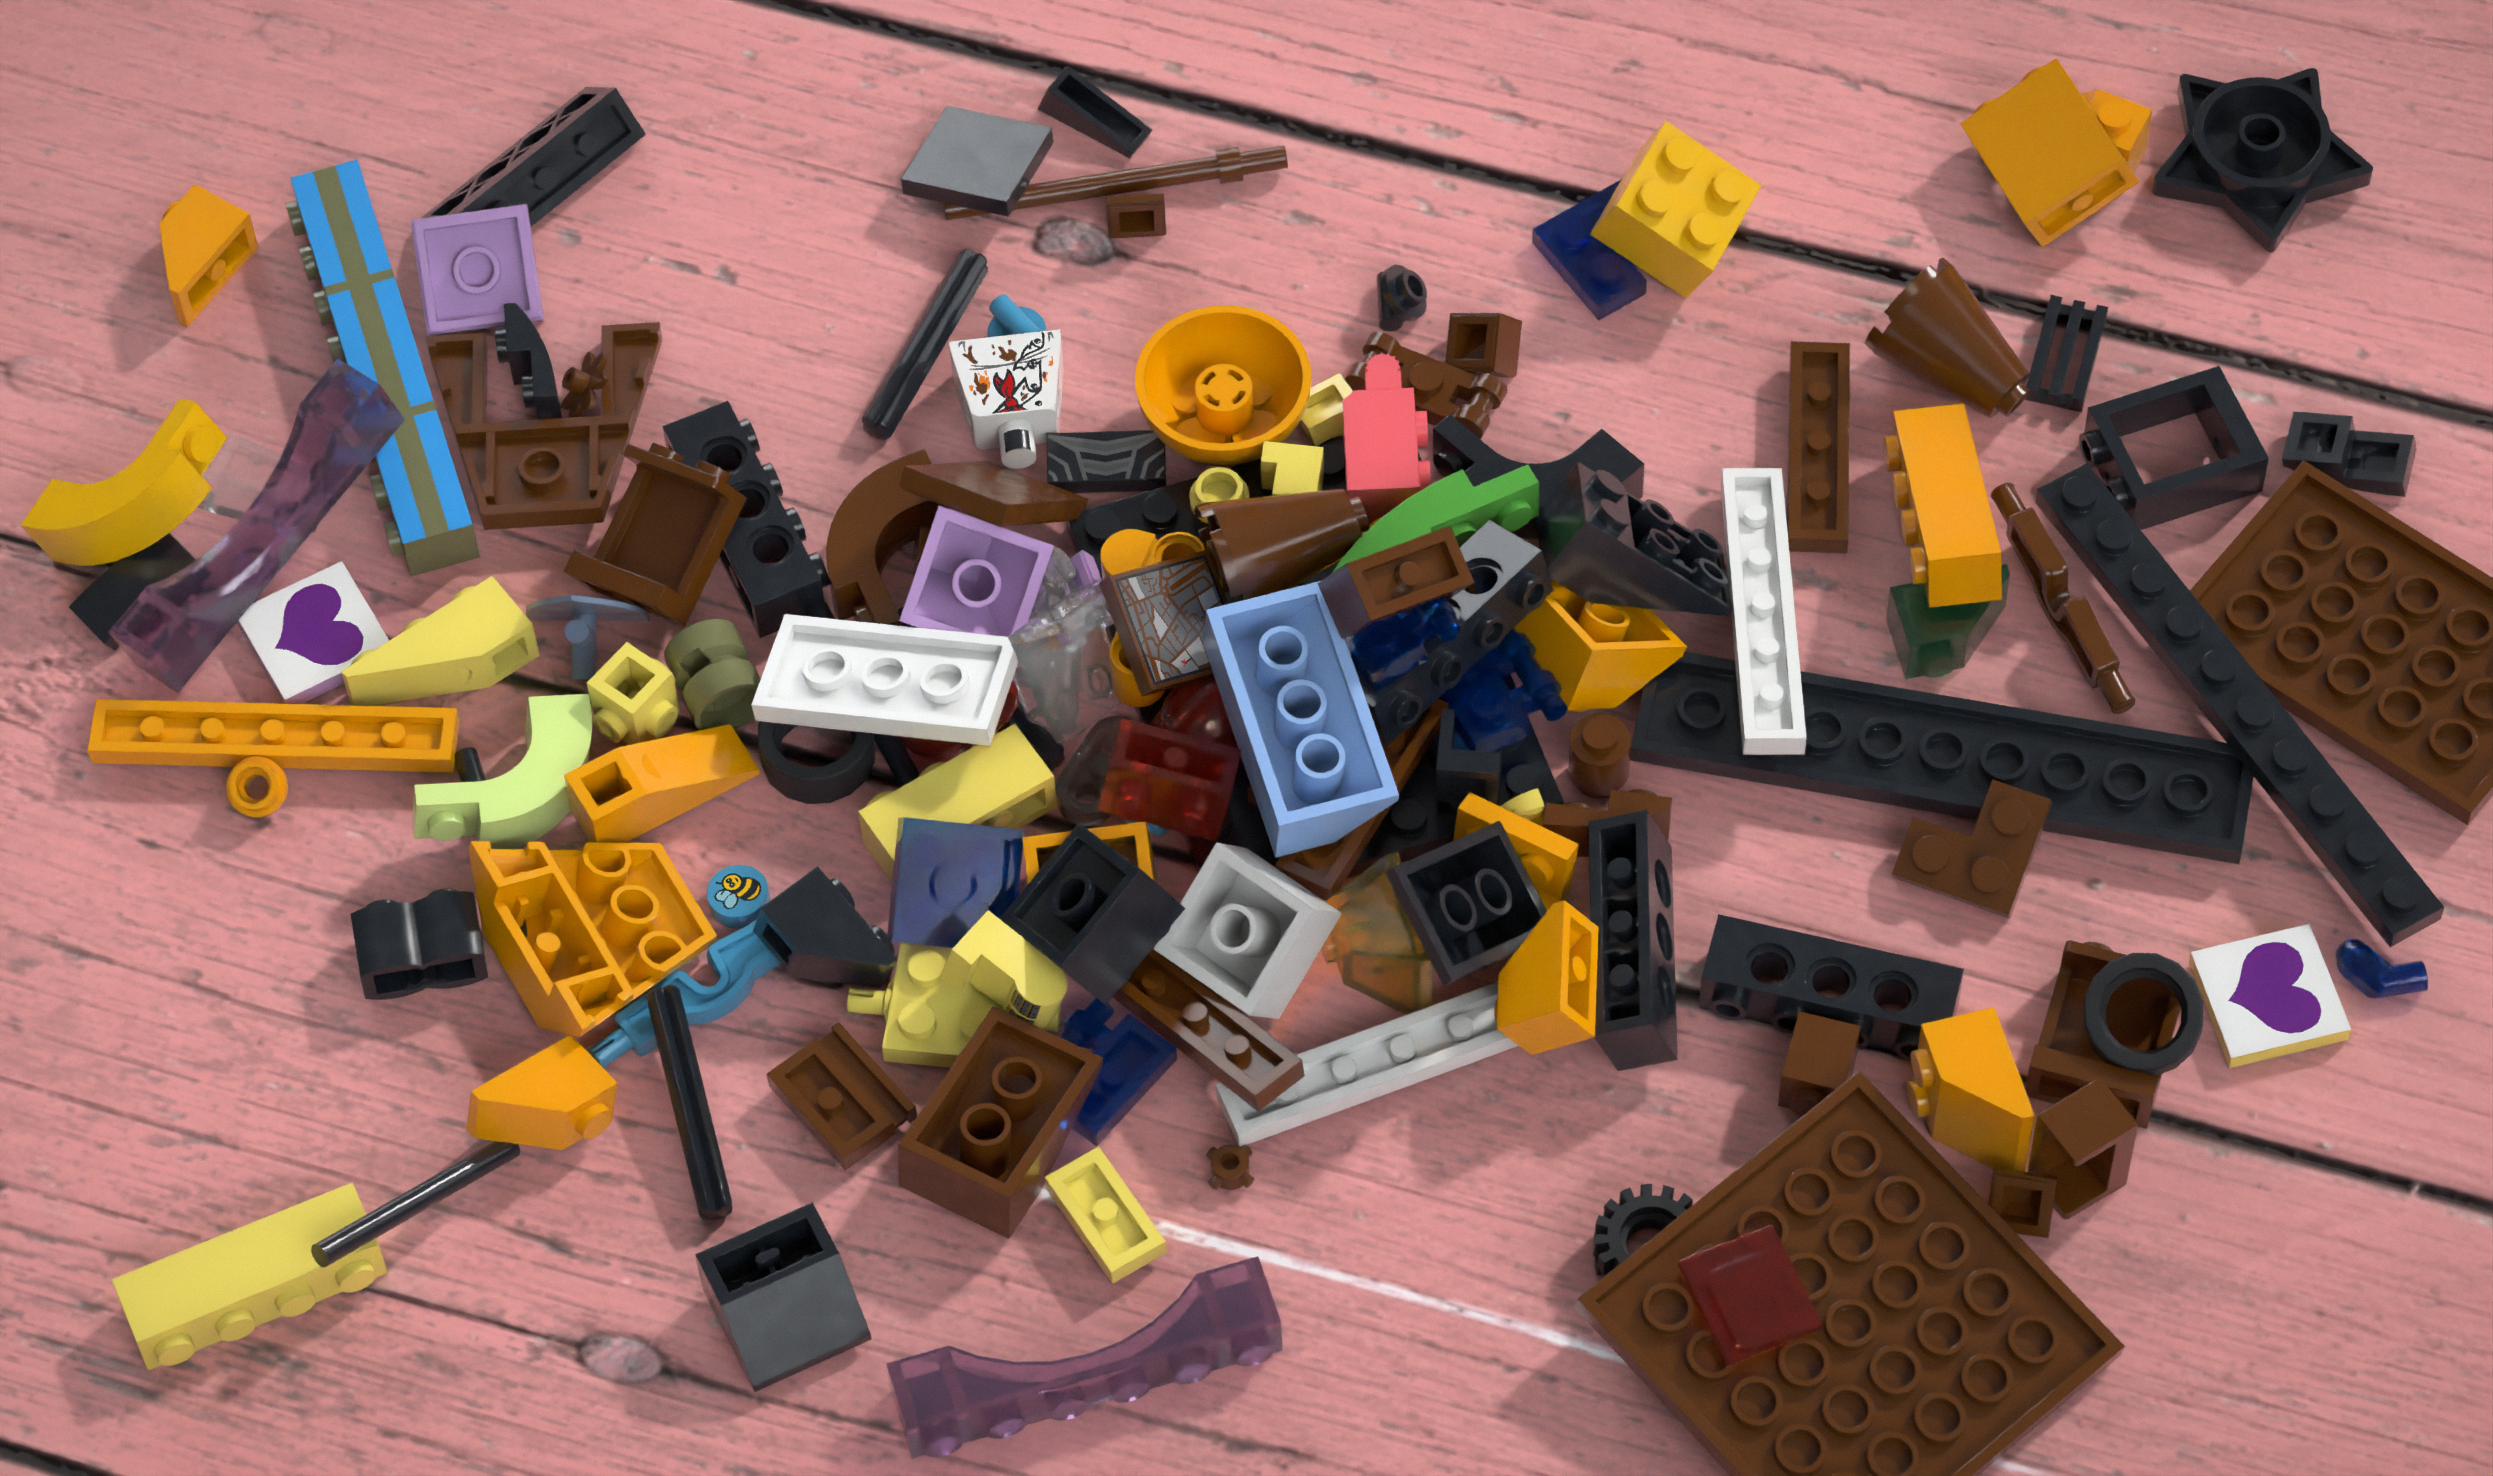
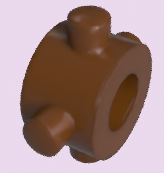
M1224 1145L1218 1149L1211 1147L1206 1154V1157L1211 1160L1212 1173L1208 1184L1215 1190L1219 1187L1226 1190H1235L1242 1186L1250 1187L1254 1182V1177L1249 1174V1157L1253 1154L1252 1150L1247 1145L1242 1147Z

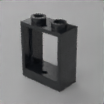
M2220 366L2088 407L2085 430L2079 436L2080 449L2085 462L2091 468L2097 467L2104 481L2103 484L2140 530L2262 492L2269 457ZM2195 413L2220 460L2144 484L2120 437Z

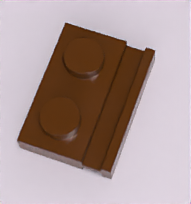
M838 1022L831 1027L832 1032L820 1041L817 1038L768 1072L767 1079L769 1087L846 1171L894 1136L895 1129L906 1121L912 1123L917 1118L916 1106Z

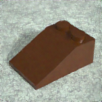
M993 1006L898 1144L899 1186L1010 1239L1040 1194L1045 1184V1176L1050 1174L1103 1066V1058Z

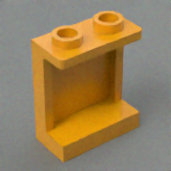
M2057 58L2045 66H2039L2029 71L2019 84L1997 99H1991L1982 103L1972 116L1960 123L2019 217L2042 247L2140 182L2078 90L2073 79Z

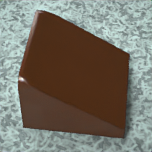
M1164 194L1106 197L1109 238L1167 235Z

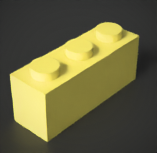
M1013 724L999 733L995 732L990 746L973 744L969 750L947 762L940 761L930 765L917 779L899 789L884 791L872 798L865 808L858 811L862 841L897 891L902 895L1057 808L1055 779L1050 769L1018 726Z

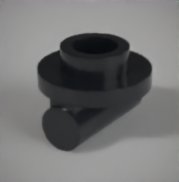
M1393 265L1377 275L1379 326L1382 330L1389 332L1397 331L1403 326V322L1414 321L1424 315L1427 306V289L1422 278L1416 272L1408 270L1402 265Z

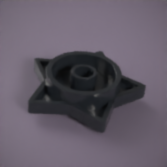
M2309 68L2278 80L2265 77H2251L2229 83L2189 74H2182L2180 76L2177 94L2185 138L2155 174L2152 187L2153 195L2221 207L2266 251L2274 252L2305 204L2370 185L2373 166L2330 130L2329 121L2322 109L2317 69Z

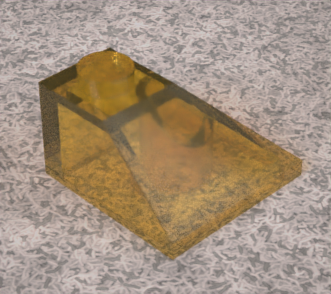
M1396 852L1385 855L1326 901L1329 905L1340 911L1342 915L1321 950L1327 964L1337 962L1344 985L1408 1015L1432 1006V963L1385 874L1386 871L1402 864L1399 854Z

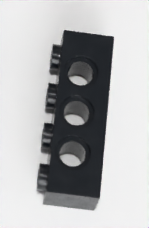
M725 401L662 426L666 448L683 456L685 459L682 464L695 468L698 460H702L724 471L732 470L729 473L731 477L727 484L747 498L719 555V559L759 638L779 631L785 614L806 616V610L809 606L816 602L824 601L823 588L830 585L825 565L817 552L808 555L802 543L807 539L806 533L795 508L784 509L779 499L780 496H783V490L773 465L770 462L761 465L756 455V452L760 451V446L750 421L747 418L739 421L729 401ZM747 515H757L752 518H742ZM774 559L780 560V561H778V562H776V563H765L766 561H769V560H774Z
M1489 520L1460 547L1475 583L1445 602L1436 605L1431 601L1382 619L1349 650L1379 739L1383 745L1387 747L1405 729L1413 726L1425 710L1448 689L1453 688L1473 665L1488 651L1496 648L1520 621L1531 611L1539 608L1546 597L1554 591L1542 550Z
M1648 810L1589 821L1590 921L1599 927L1594 1038L1618 1071L1678 1060L1672 846Z
M1718 914L1701 977L1699 1008L1712 1011L1715 1015L1727 1020H1741L1745 1018L1772 1024L1778 1030L1793 1034L1799 1012L1861 1026L1858 1048L1870 1046L1896 1052L1900 1057L1911 1061V1051L1918 1050L1921 1024L1956 1016L1964 969ZM1771 976L1781 982L1764 984L1759 982L1757 978ZM1822 990H1833L1840 993L1842 996L1837 998H1827L1821 996L1817 992ZM1891 1003L1900 1006L1903 1010L1889 1012L1879 1006Z

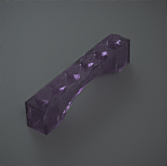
M340 359L333 363L300 403L293 429L279 462L264 488L242 518L216 545L195 562L174 575L147 586L108 632L136 666L177 693L183 688L405 421L381 385Z
M1259 1256L1197 1273L1180 1297L1153 1322L1124 1340L1089 1354L1054 1361L1013 1362L978 1356L948 1345L886 1363L891 1394L911 1458L926 1454L930 1457H941L957 1451L967 1442L988 1436L994 1439L1007 1438L1019 1433L1026 1425L1050 1418L1057 1421L1069 1420L1081 1415L1088 1407L1112 1400L1120 1403L1134 1401L1144 1396L1150 1389L1173 1382L1182 1385L1192 1384L1206 1378L1211 1371L1235 1364L1244 1367L1260 1364L1269 1359L1273 1353L1283 1351L1282 1323Z

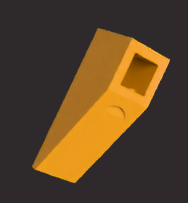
M731 724L618 747L564 774V779L567 786L570 811L590 842L626 843L760 775V769Z

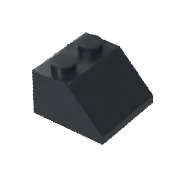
M1078 823L1001 916L1000 920L1106 1006L1116 992L1128 982L1131 974L1158 941L1169 932L1171 925L1185 910V907L1140 868Z

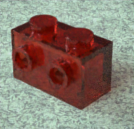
M1121 718L1097 810L1118 815L1126 820L1146 821L1148 824L1175 830L1187 836H1198L1217 841L1231 797L1241 749Z

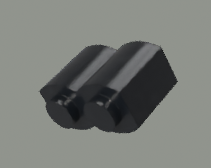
M439 889L413 903L382 899L371 902L365 908L350 914L365 999H394L420 992L426 988H456L488 978L474 892Z

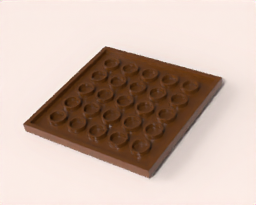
M1860 1071L1845 1081L1577 1298L1575 1309L1730 1476H1979L2115 1361L2125 1347Z

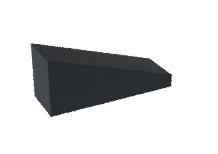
M1068 65L1047 88L1037 109L1128 158L1134 155L1152 132V129Z

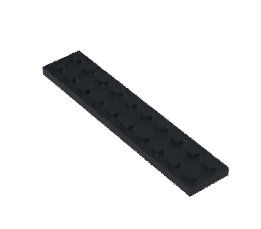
M1684 652L1683 657L1647 683L1643 689L1631 745L1630 761L1978 820L1993 779L2051 799L2052 806L2043 831L2234 864L2240 863L2254 776L2225 742L1800 671L1807 738L1805 755H1743L1735 660Z

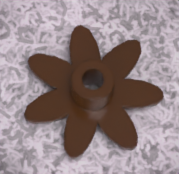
M588 351L581 370L570 367L566 371L562 380V387L570 392L562 401L561 408L570 409L568 418L580 417L584 409L589 411L594 409L596 394L593 390L601 389L608 381V376L602 373L608 360L605 352H601L595 358V355Z

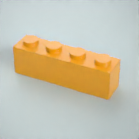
M1965 404L1893 411L1894 435L1884 436V455L1887 471H1898L1897 473H1892V487L1896 509L1906 508V510H1901V529L1904 545H1915V548H1910L1909 550L1913 584L1924 583L1929 608L2002 600L2001 549Z

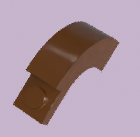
M925 449L898 458L873 471L852 489L837 510L827 538L826 557L831 596L838 620H845L854 616V620L858 622L902 626V622L899 621L900 615L881 578L882 571L896 551L915 540L920 524L932 526L939 506L948 509L944 505L902 490L903 487L899 486L904 466L932 464Z

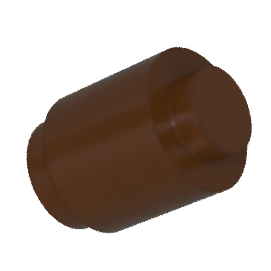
M1604 713L1587 715L1573 726L1569 737L1568 772L1572 783L1584 795L1598 799L1610 796L1611 790H1619L1626 783L1629 777L1631 735L1627 726L1617 717Z

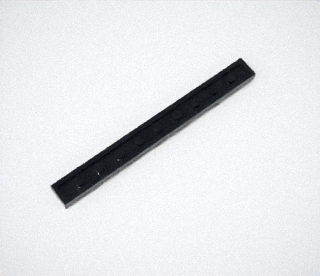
M2086 463L2038 488L2035 500L2038 507L2387 945L2392 947L2441 920L2444 910L2443 904L2091 467Z

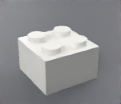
M1216 843L1180 903L1185 907V910L1171 925L1165 937L1158 941L1154 950L1249 1016L1279 1019L1342 913L1249 849Z

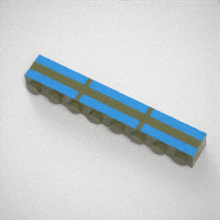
M358 160L291 177L296 200L285 203L294 236L306 234L309 245L299 247L308 281L319 278L323 290L313 292L321 324L325 326L333 323L337 334L327 337L335 370L347 369L350 381L340 383L349 415L353 417L361 414L365 427L355 429L364 463L376 461L379 473L370 475L369 479L378 510L390 507L394 519L383 523L392 556L405 555L411 577L479 558L480 554L473 524Z

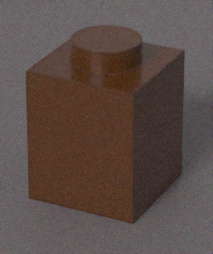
M1799 1012L1781 1074L1778 1106L1789 1108L1797 1115L1803 1116L1852 1077L1857 1059L1861 1026Z

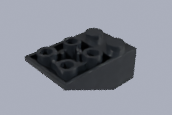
M1577 462L1539 509V516L1536 517L1539 548L1542 550L1550 578L1587 601L1596 604L1728 616L1733 610L1723 549L1719 542L1704 530L1694 529L1691 531L1676 522L1671 513L1660 503L1651 499H1647L1644 502L1626 491L1623 484L1609 472L1604 470L1594 472Z

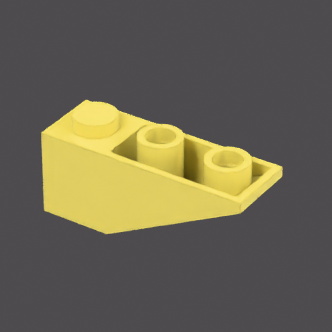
M491 576L476 586H470L461 590L453 597L450 603L426 618H418L410 622L399 635L377 649L361 653L353 660L350 666L341 672L351 705L376 706L489 688L540 655L533 623L494 577Z

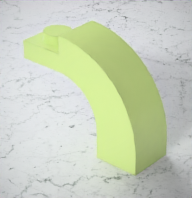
M589 694L528 697L525 725L527 753L522 761L509 772L485 781L414 785L412 810L414 839L433 838L439 841H450L461 836H476V841H490L491 849H516L527 845V842L539 839L551 831L570 812L564 774L589 761L592 735V712Z

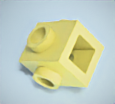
M626 642L587 682L594 715L592 720L596 728L609 740L616 743L623 740L629 745L651 741L655 737H663L673 727L680 712L675 688L676 680L673 673L658 660L648 657Z

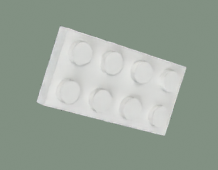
M785 614L751 704L755 721L990 746L1021 655L1018 638Z

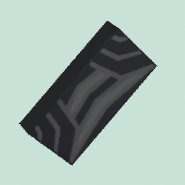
M1153 430L1047 433V483L1072 493L1151 491L1165 487L1166 445L1157 437Z

